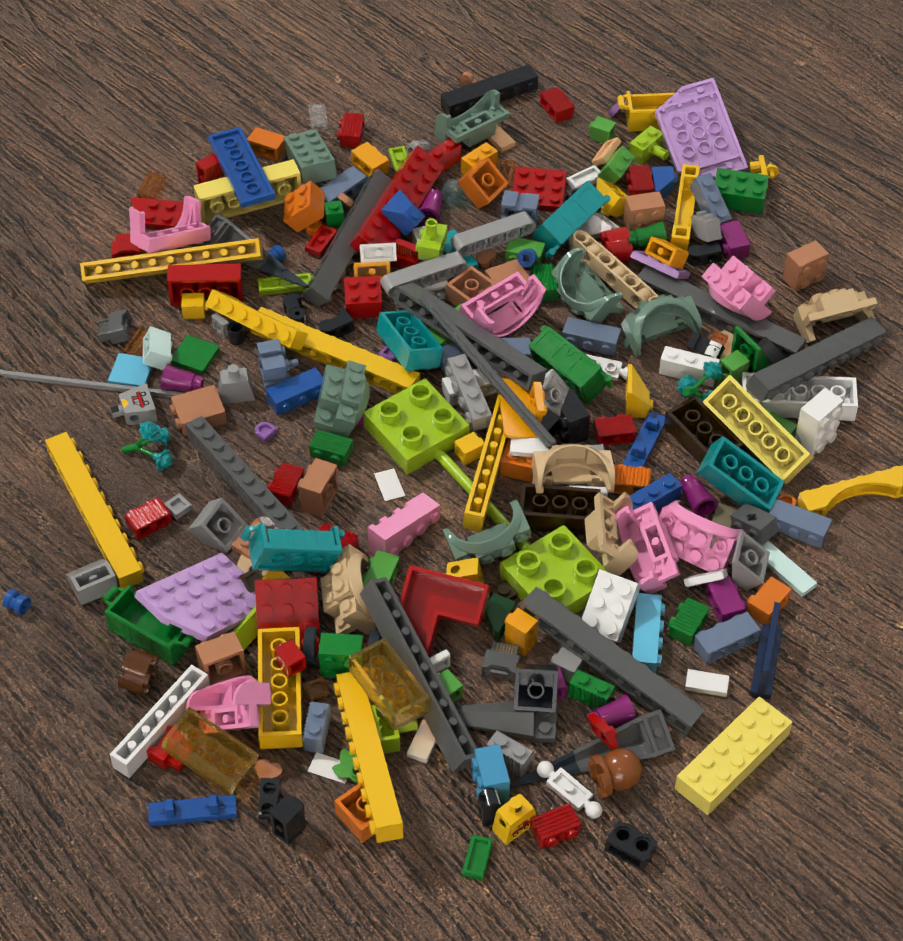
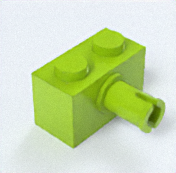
M650 125L629 143V151L635 156L634 162L642 166L654 155L663 161L669 157L670 151L663 148L664 137L660 130Z
M432 218L426 220L425 228H422L420 232L421 240L416 243L418 259L428 261L442 256L448 236V225L438 224Z
M391 702L371 706L383 753L400 751L399 733L418 730L416 717L397 721Z

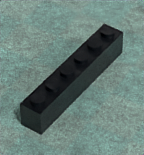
M528 64L441 94V108L446 115L450 114L451 118L457 117L473 107L490 90L500 92L499 102L538 89V75Z

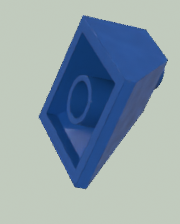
M401 190L381 209V212L405 236L425 217V214Z

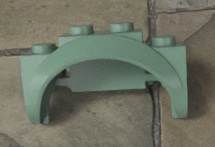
M490 90L473 107L451 119L450 114L445 115L441 113L437 115L435 119V136L443 143L448 138H451L455 143L462 141L468 147H471L495 135L496 124L508 119L510 112L499 104L500 92Z
M575 248L569 251L551 272L558 283L557 291L561 295L560 298L571 307L570 310L575 315H583L590 322L602 323L609 313L622 314L625 310L619 302L623 297L622 293L617 291L615 294H612L586 261H581L586 254L585 249Z
M663 294L651 302L645 300L638 304L637 309L633 313L626 315L621 323L626 335L622 345L625 350L631 348L635 357L642 355L640 350L643 343L689 327L692 331L699 334L702 332V320L691 295L673 298L672 294L668 296Z
M348 360L345 369L326 364L313 427L347 438L350 436V433L360 421L369 401L370 386L364 375L366 365Z
M517 499L510 502L513 518L509 525H505L503 522L467 537V541L456 537L449 527L442 529L454 560L478 558L480 564L486 565L493 562L495 558L511 555L516 550L514 542L527 540L531 536V530Z

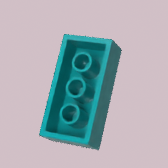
M407 310L380 312L376 332L406 371L429 370L440 367L443 348L419 318Z
M724 436L711 444L697 471L699 476L740 506L748 503L765 512L771 510L785 482Z

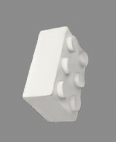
M826 388L800 409L795 439L812 456L816 453H821L825 445L835 440L837 437V427L840 424L839 417L843 411V400Z
M599 569L582 620L591 627H595L606 638L621 642L641 584Z

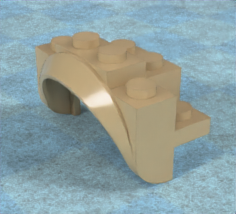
M846 288L833 289L827 293L813 295L807 304L797 307L793 317L800 336L806 339V343L816 340L813 332V326L816 324V321H821L823 324L853 315L860 321L871 316L875 319L872 310L878 303L875 297L868 299L865 291L858 293L853 288L848 290Z
M563 444L552 445L548 451L533 452L531 463L533 472L532 484H535L536 493L544 492L543 485L606 487L608 493L614 492L615 469L610 450H596L591 448L590 445ZM590 471L594 472L597 475H591Z
M599 492L594 496L595 510L585 518L586 542L590 549L596 550L597 560L603 564V568L609 573L620 576L638 558L637 547L630 538L622 545L615 518L617 512L624 507L629 506L633 509L632 500L626 492L615 501Z
M350 544L342 548L339 558L335 564L330 566V573L320 578L323 610L334 617L336 634H349L358 629L369 635L376 625L360 596V592L364 589L361 574L364 573L363 570L369 564L368 557Z

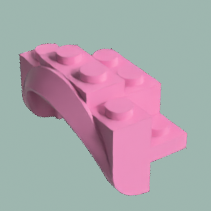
M732 256L722 269L712 263L701 276L708 282L711 297L724 307L755 321L762 320L772 313L765 304L776 290L735 256Z
M650 502L635 510L629 506L624 507L615 515L621 543L623 545L630 538L638 551L637 560L629 568L636 583L641 584V589L647 594H653L666 588V581L680 575L676 565L679 559L667 527L660 521L654 503Z
M250 675L228 679L194 691L188 698L186 711H200L201 732L259 728L260 717L258 707L271 704L270 683H260Z

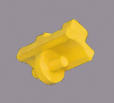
M764 155L759 156V161L750 162L751 173L769 175L770 179H774L779 173L776 165L770 163L766 166Z

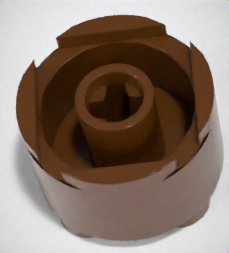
M131 648L122 664L123 677L119 676L118 688L148 696L152 686L150 680L151 678H156L159 666H157L159 657Z

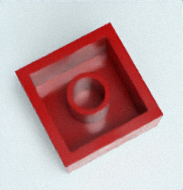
M380 276L344 278L346 311L351 318L379 317L380 312H382Z

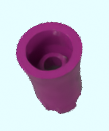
M430 189L422 202L420 210L425 214V217L419 223L422 226H425L426 220L430 218L435 219L438 224L440 222L442 193L439 190Z
M168 364L164 368L161 378V390L190 392L204 386V377Z
M687 474L682 477L679 482L682 485V493L691 506L693 513L701 517H706L713 513L718 506L717 499L708 492L695 475Z
M626 694L593 711L599 718L603 717L609 727L611 725L613 727L623 725L637 718L633 704Z

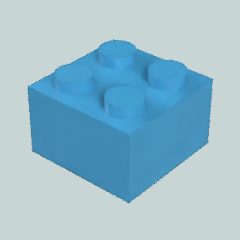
M500 744L474 749V758H471L473 768L471 769V776L473 782L477 783V799L481 791L494 788L497 790L501 805L506 804L509 801L510 780Z

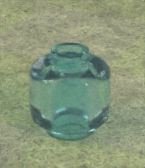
M457 179L447 180L441 190L442 199L451 205L459 203L465 193L457 184Z

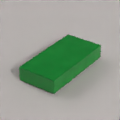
M472 834L462 870V877L480 881L484 880L493 846V839Z

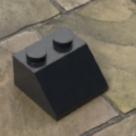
M570 389L561 407L558 435L560 440L566 444H577L588 440L590 414L573 389Z
M516 663L513 710L556 713L559 666Z

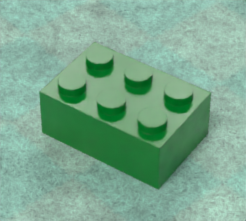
M717 168L715 183L727 209L763 214L769 175Z

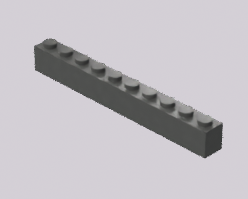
M379 169L368 177L308 283L309 288H305L302 293L305 298L318 308L324 303L328 304L333 297L331 295L332 292L339 287L340 283L338 281L344 277L347 272L345 269L353 261L352 256L357 253L349 244L391 181Z
M648 265L637 275L658 296L672 294L673 298H677L682 295L684 297L691 295L701 320L721 331L725 330L734 334L735 327L739 326L757 345L764 337H767L785 358L805 349L806 339L766 319L755 321L738 314L718 303L711 297L710 293L688 282L676 279Z
M412 282L398 287L395 299L396 304L455 342L420 302L419 297L423 293H428L492 368L527 391L531 390L533 382H541L543 386L547 372L546 368L416 283Z
M871 316L754 373L746 387L760 402L767 399L772 400L777 394H784L789 388H795L801 382H807L813 376H819L825 370H831L837 364H843L849 358H855L861 352L865 353L871 347L879 346L883 342V336L887 331Z
M203 416L186 424L189 441L258 519L265 523L266 528L304 530Z
M387 577L370 580L360 592V596L452 773L469 768L472 765L471 758H474V749H477Z
M536 586L522 601L520 609L538 620V628L653 712L661 709L665 722L684 736H687L700 720L705 710L697 702L690 700L681 690L674 688L663 677L656 675L647 665L641 664L629 652L618 647L613 640L607 639L595 627H591L580 616L569 611L565 605L550 597L546 591Z

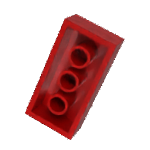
M241 263L168 265L167 284L171 306H181L182 293H204L205 300H208L212 289L224 292L243 302L244 287Z

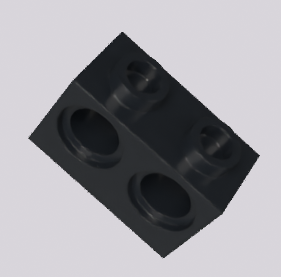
M619 820L606 839L605 851L643 872L656 852L658 841L651 835L643 834L636 830L631 824L623 823ZM623 837V838H625V839H627V840L622 841V840H619L618 838ZM638 848H644L646 851H639Z

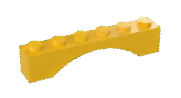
M683 164L671 243L688 252L692 226L691 216L695 206V197L690 184L695 177L699 176L700 166Z
M212 289L205 305L273 340L279 339L281 344L292 349L301 351L308 336V333L257 311L221 291Z
M903 465L894 466L883 471H876L865 476L861 475L846 481L842 480L835 484L823 485L820 488L805 490L799 493L797 507L825 517L828 511L836 504L853 496L876 494L895 499L903 497Z

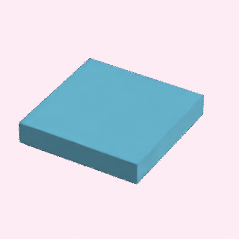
M118 353L108 383L138 387L148 383L153 367L143 364L142 356Z

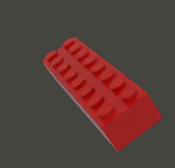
M417 145L406 156L349 245L360 253V244L395 243L402 235V232L381 212V209L399 190L419 208L444 166Z

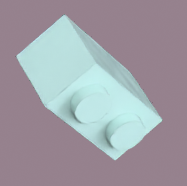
M150 326L143 338V364L164 370L165 366L171 363L173 354H171L173 345L171 333Z

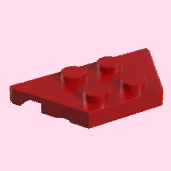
M130 198L134 209L145 212V228L159 230L174 228L181 218L184 204L182 201Z

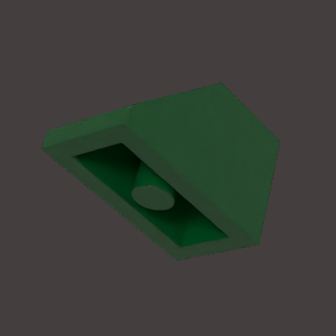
M493 593L490 600L488 599L485 610V622L493 640L499 643L505 632V619L509 613L515 611L516 602Z

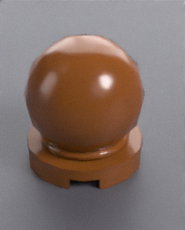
M615 748L607 752L603 758L599 754L589 756L588 768L591 780L596 779L599 789H596L601 798L611 796L613 789L618 791L629 790L637 785L642 777L640 759L631 750Z

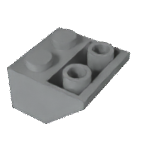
M104 559L65 574L81 606L103 597L112 586L118 588L116 575L108 561Z

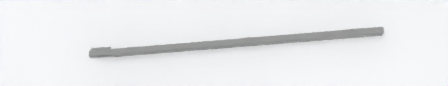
M0 369V375H3L4 378L125 392L135 388V386ZM148 388L151 396L171 398L172 396L184 393Z

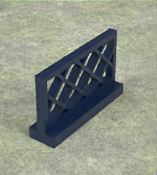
M774 602L770 625L762 624L750 696L768 700L771 699L783 630L782 627H777L781 605L778 602Z

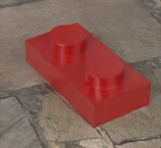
M322 224L306 244L305 252L321 257L330 246L338 230Z
M594 712L587 716L593 733L611 750L619 746L616 740L618 734L612 725L609 727L603 717L599 718Z

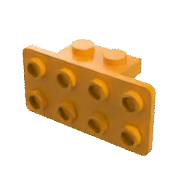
M502 378L541 423L543 416L547 414V405L544 404L545 391L542 390L541 382H533L531 390L527 391L512 380ZM499 393L504 436L515 439L538 438Z

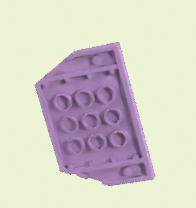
M714 77L682 86L655 111L656 119L668 151H670L677 174H681L683 164L700 166L699 176L711 172L714 179L717 168L746 171L748 169Z
M219 553L136 591L134 596L161 623L167 626L173 624L181 628V632L191 635L202 642L209 641L237 627L256 606L255 592H248L240 578L245 573L223 553Z

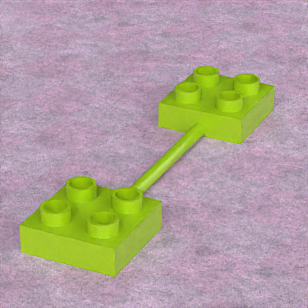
M426 378L364 411L363 421L365 429L407 475L436 459L470 495L473 484L472 480L446 454L454 449V441L470 434V425ZM490 501L487 515L496 525L503 522L505 525H509L510 521ZM565 525L532 544L527 540L514 542L520 551L500 562V578L503 581L506 580L513 587L521 601L537 586L539 589L546 591L554 600L565 605L573 614L586 608L599 569L608 572Z

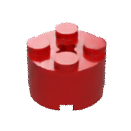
M626 227L600 232L604 247L622 263L633 260L630 257L633 247L632 243L630 244L629 242L630 234Z

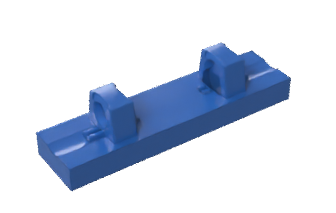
M649 412L623 465L628 467L645 466L664 429L665 416Z
M216 794L205 798L165 799L164 802L148 803L150 826L237 818L236 795L217 796Z

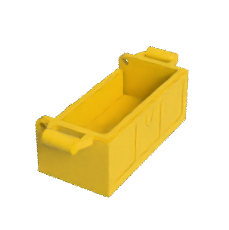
M626 91L625 95H619L617 97L619 109H625L628 132L644 131L650 125L661 131L655 111L675 93L630 95V91Z

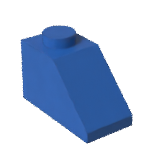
M673 166L652 167L651 177L654 184V192L660 191L662 199H664L673 191L674 184H677V173H674Z

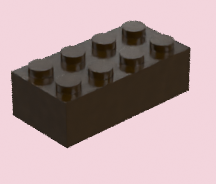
M696 395L666 411L664 427L700 464L711 444L722 436L741 450L744 448V443Z
M522 483L520 507L530 529L554 531L565 525L571 533L586 534L585 518L595 510L594 496L601 492V489L543 485L544 492L536 493L535 484Z

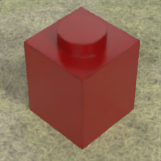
M293 639L279 644L274 649L275 660L288 678L307 668L306 657Z

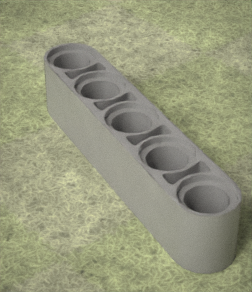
M524 211L458 233L451 238L450 243L455 251L459 252L462 257H466L527 236L535 231L536 224L530 215Z
M455 251L386 274L381 278L380 283L388 297L394 298L397 295L399 286L414 282L424 288L457 277L468 268V264L462 255Z

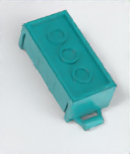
M586 181L532 234V237L537 242L545 243V258H552L556 250L601 206H605L610 201V196H603L589 181Z
M260 523L257 526H246L240 538L243 541H249L252 570L329 573L331 570L330 566L335 564L342 553L341 540L345 532L341 529L338 530V526H332L330 531L268 528L266 530L265 523Z

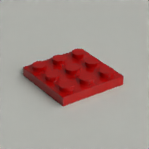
M516 167L512 191L518 192L519 195L522 193L539 194L538 210L556 211L564 201L567 171Z
M317 577L255 580L257 632L258 629L299 627L300 639L304 638L306 627L312 626L318 628V638L320 639Z

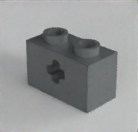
M748 503L743 504L730 515L733 529H743L747 535L762 545L778 532L776 516Z

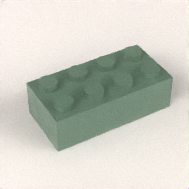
M307 130L303 133H293L284 137L286 156L289 160L294 159L300 171L303 184L309 181L317 183L337 178L335 159L317 130Z

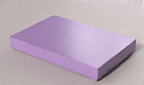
M633 251L630 256L676 279H689L691 274L687 270L668 266L644 253L645 251Z

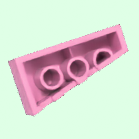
M421 493L408 501L402 510L400 508L395 509L391 517L387 518L384 516L379 519V524L376 526L371 524L368 526L369 551L374 555L377 550L398 555L402 549L410 546L416 537L424 534L431 524H435L439 520L440 504L426 494Z

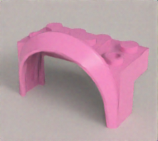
M184 196L183 211L177 225L174 228L146 233L145 212H140L134 209V207L129 208L131 243L147 251V253L163 252L164 250L170 251L179 247H188L190 244H203L204 241L211 240V227L201 222V201L191 196Z
M517 271L460 306L459 312L498 338H502L519 329L533 316L541 304L546 288L534 274L526 282ZM506 302H508L506 305H504V306H503L502 308H500L499 310H497V311H495V312H493V313L487 315V314L490 313L491 311L495 310L496 308H498V307H500L501 305H503V304H505ZM513 302H515L519 306V308L522 310V313L514 305Z
M675 500L662 508L659 518L667 527L677 557L708 572L727 568L731 557L734 555L739 532L744 531L743 529L729 528L705 519L679 505L681 503L680 500ZM715 535H716L717 537H716V540H715V542H714V545H713L712 548H710V546H711V544H712V541H713V539H714V537H715Z

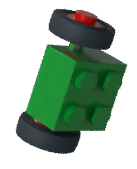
M312 626L306 627L304 638L301 639V651H303L306 657V664H315L317 653L319 654L320 676L335 678L336 674L361 670V673H363L365 652L369 668H379L381 656H384L385 644H382V636L379 631H370L369 640L366 645H363V635L321 633V639L319 640L318 628Z

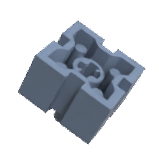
M504 190L501 203V219L525 211L530 215L537 228L539 194L522 193L519 195L516 191Z
M279 339L257 343L259 369L266 392L267 388L290 379V374L287 371L290 370V367L299 366L298 359L285 360V348L280 346Z

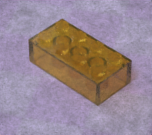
M385 638L349 656L350 673L393 731L430 712L429 695Z
M188 707L164 737L161 745L162 750L228 795L235 793L253 769L259 757L258 753L191 707Z

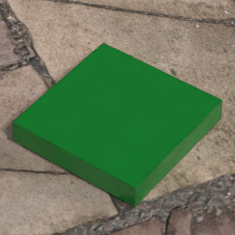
M187 335L173 354L170 364L204 375L219 353L220 346Z

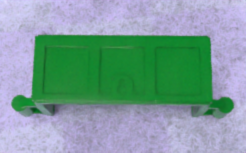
M542 325L540 328L541 333L528 345L533 360L546 368L547 372L554 369L566 385L573 389L578 398L587 405L606 386L607 388L614 386L611 375L606 374L599 364L551 327Z
M128 585L125 589L112 586L102 597L103 601L108 605V608L104 611L108 630L174 666L196 638L181 632L182 629L173 624L167 626L161 623L134 597L136 591H134L133 586ZM118 592H120V594H119V595L114 599V601L111 603L110 601L112 600V598H113Z

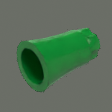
M662 221L629 231L630 238L628 239L630 244L632 243L633 248L647 247L651 236L667 241L666 230Z

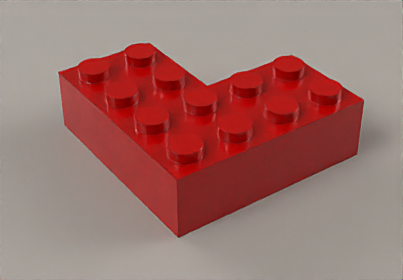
M409 565L399 601L429 658L441 618L481 628L491 588L487 584Z

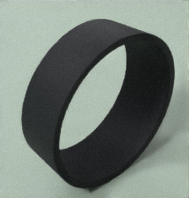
M764 337L759 342L758 346L763 350L771 365L785 359L784 355L767 337Z

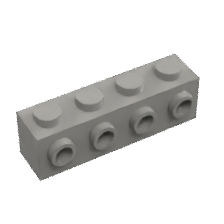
M466 354L448 358L445 372L451 380L454 393L458 396L459 406L464 410L466 422L470 424L473 432L488 428L492 414Z

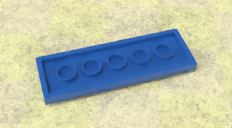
M241 127L208 135V141L242 208L276 199L275 192Z

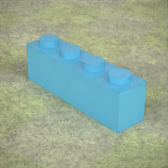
M638 593L632 656L641 664L647 665L656 674V668L661 667L662 655L658 654V649L662 650L663 637H659V632L663 633L664 620H660V615L664 616L665 604L661 603L662 595Z

